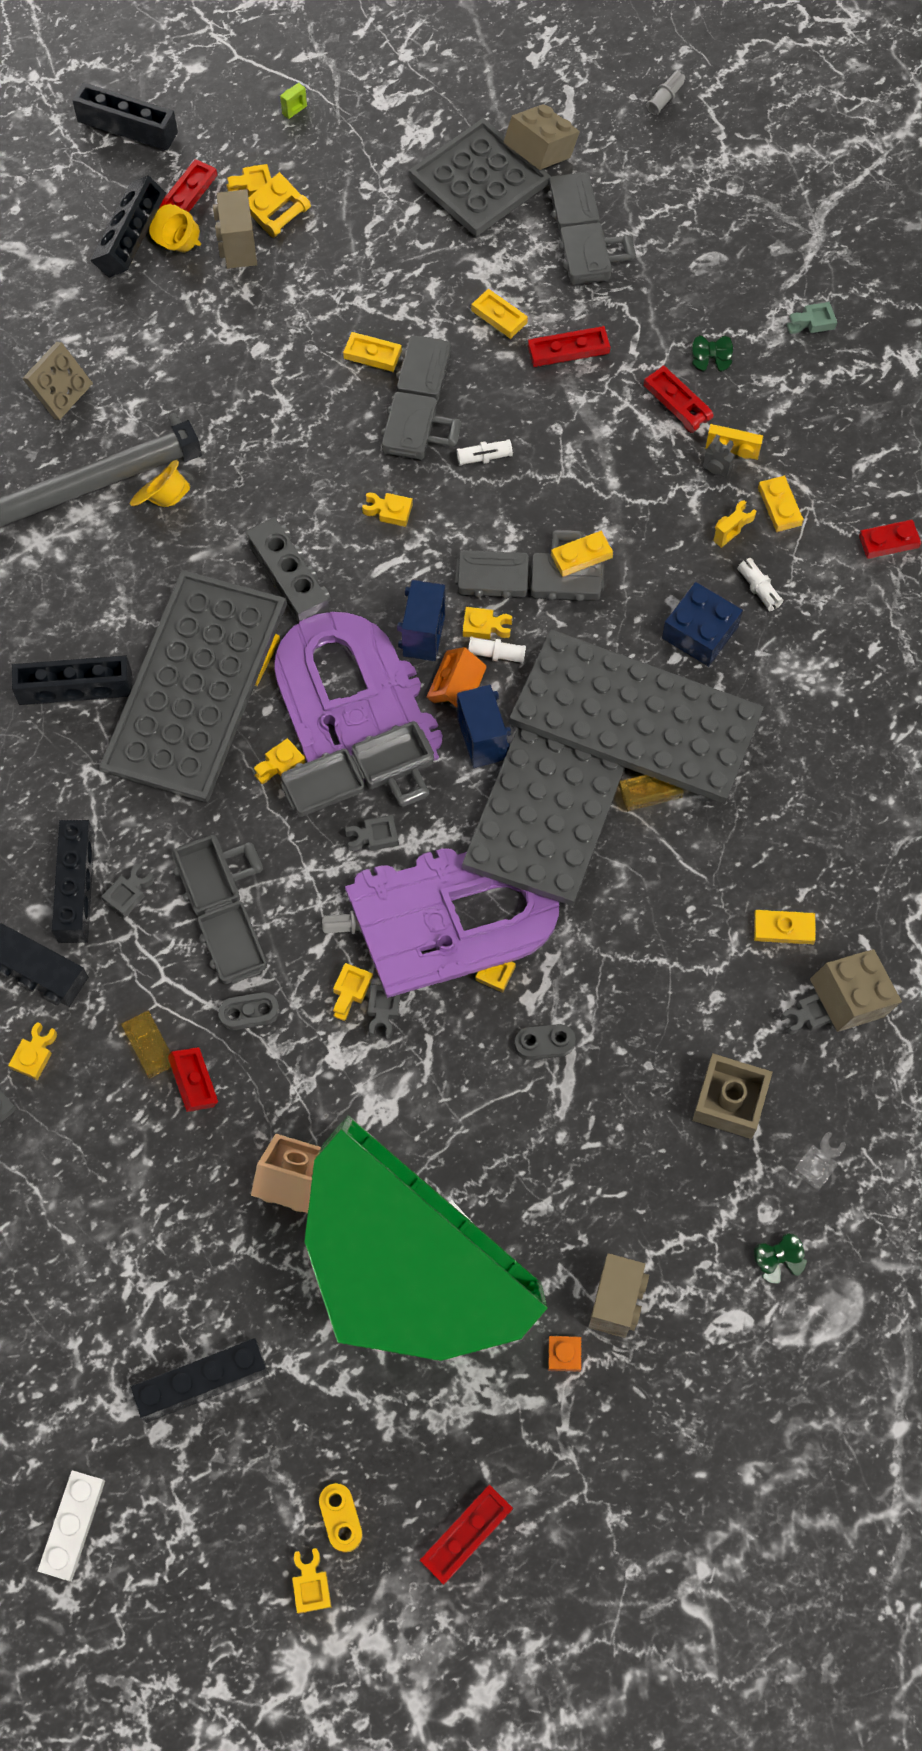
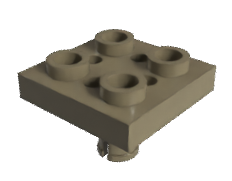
M55 342L22 378L51 416L57 420H60L93 384L62 342Z

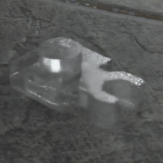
M831 1132L826 1133L820 1143L821 1150L812 1145L793 1171L818 1191L838 1165L831 1158L839 1156L846 1147L845 1142H842L838 1148L830 1147L828 1141L832 1136Z

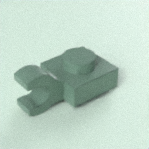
M830 302L807 305L804 307L803 313L796 312L790 314L789 317L792 323H787V328L790 334L799 333L806 327L809 328L810 333L835 329L837 320Z

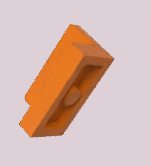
M466 647L447 650L427 694V698L433 703L449 701L457 707V693L478 688L485 673L486 665Z

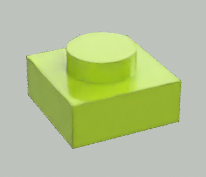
M297 83L280 95L282 114L288 119L307 107L306 89L300 83Z

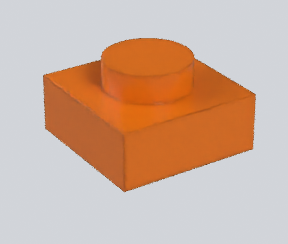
M549 1336L548 1371L581 1372V1337Z

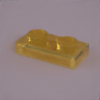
M648 775L619 782V788L627 812L683 798L684 794L682 788Z
M149 1010L121 1024L149 1079L171 1068L168 1059L171 1052Z

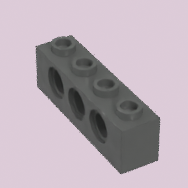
M273 517L246 531L250 549L279 595L286 598L287 607L297 623L316 614L330 613L329 602L331 597L324 586L320 587L317 583L318 577L311 565L306 566L303 561L305 558L302 550L298 545L294 546L292 544L290 532L285 525L281 526L276 517ZM302 590L308 591L306 593H299Z

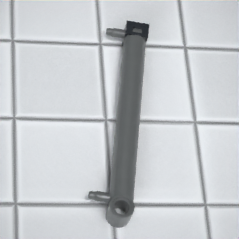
M172 413L169 416L172 432L0 497V527L174 460L183 458L184 462L201 457L199 439L189 420L182 422L176 413Z

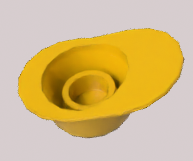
M172 204L164 205L158 209L149 229L151 238L156 243L168 250L188 252L195 245L201 246V242L198 240L200 234L199 226L189 212Z
M174 460L161 474L143 486L131 499L130 505L137 506L146 500L161 507H169L178 503L190 490V484L177 470L179 461Z

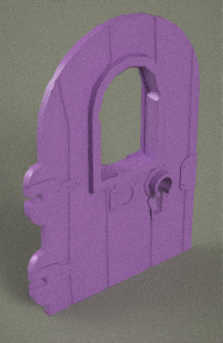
M327 612L306 618L288 631L277 649L274 671L280 693L307 763L321 758L323 753L331 754L341 749H347L351 756L352 746L364 741L367 736L374 737L391 730L394 725L402 726L412 721L418 723L434 751V761L439 759L436 750L442 745L443 735L440 730L430 732V730L438 727V723L431 714L421 713L415 697L420 692L421 682L418 677L409 680V677L415 676L417 672L410 662L405 660L399 661L389 638L377 625L354 614ZM337 642L347 646L355 656L367 690L357 692L356 695L351 697L337 698L329 701L313 660V653L316 648L324 644ZM327 724L334 725V734L339 741L338 745L334 746Z
M449 848L436 850L437 859H433L431 852L424 853L418 857L415 867L396 872L393 867L381 865L374 867L376 876H372L369 869L363 870L356 875L354 884L345 886L346 893L387 998L512 962L534 953L545 944L554 932L559 917V902L463 870L462 863L467 852L457 855L454 850ZM503 887L521 892L526 898L527 906L524 911L514 916L511 920L504 919L466 931L463 930L460 918L455 912L456 908L452 903L456 899ZM436 948V951L426 954L421 953L422 951Z

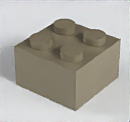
M542 104L512 115L503 143L537 169L542 170L571 158L580 131L572 126L570 121L563 119L553 112L551 107Z
M247 189L216 193L218 204H213L215 221L220 220L215 225L217 241H222L218 242L220 259L225 258L227 269L257 265Z
M874 949L828 962L810 978L837 1032L884 1018L902 1003Z
M712 1053L692 1121L752 1139L759 1124L773 1072Z
M607 1254L588 1328L626 1338L629 1330L635 1331L642 1306L636 1305L637 1299L642 1300L649 1279V1274L644 1273L646 1263Z

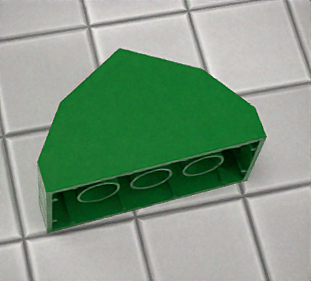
M349 1115L323 1143L314 1160L305 1245L337 1343L443 1361L520 1340L547 1310L548 1307L541 1281Z

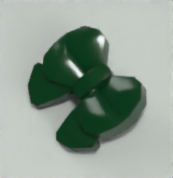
M699 335L694 339L691 347L694 359L692 364L697 370L706 371L709 357H715L716 366L720 372L730 367L732 364L730 359L733 353L731 338L725 335L721 336L716 342H709L706 338Z
M786 1233L779 1244L770 1246L760 1243L754 1249L755 1262L759 1269L764 1272L762 1278L769 1283H780L781 1270L779 1263L785 1262L789 1270L796 1276H799L805 1270L807 1260L803 1259L805 1256L804 1247L797 1235Z

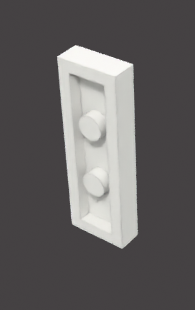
M71 1471L38 1572L72 1582L105 1480Z

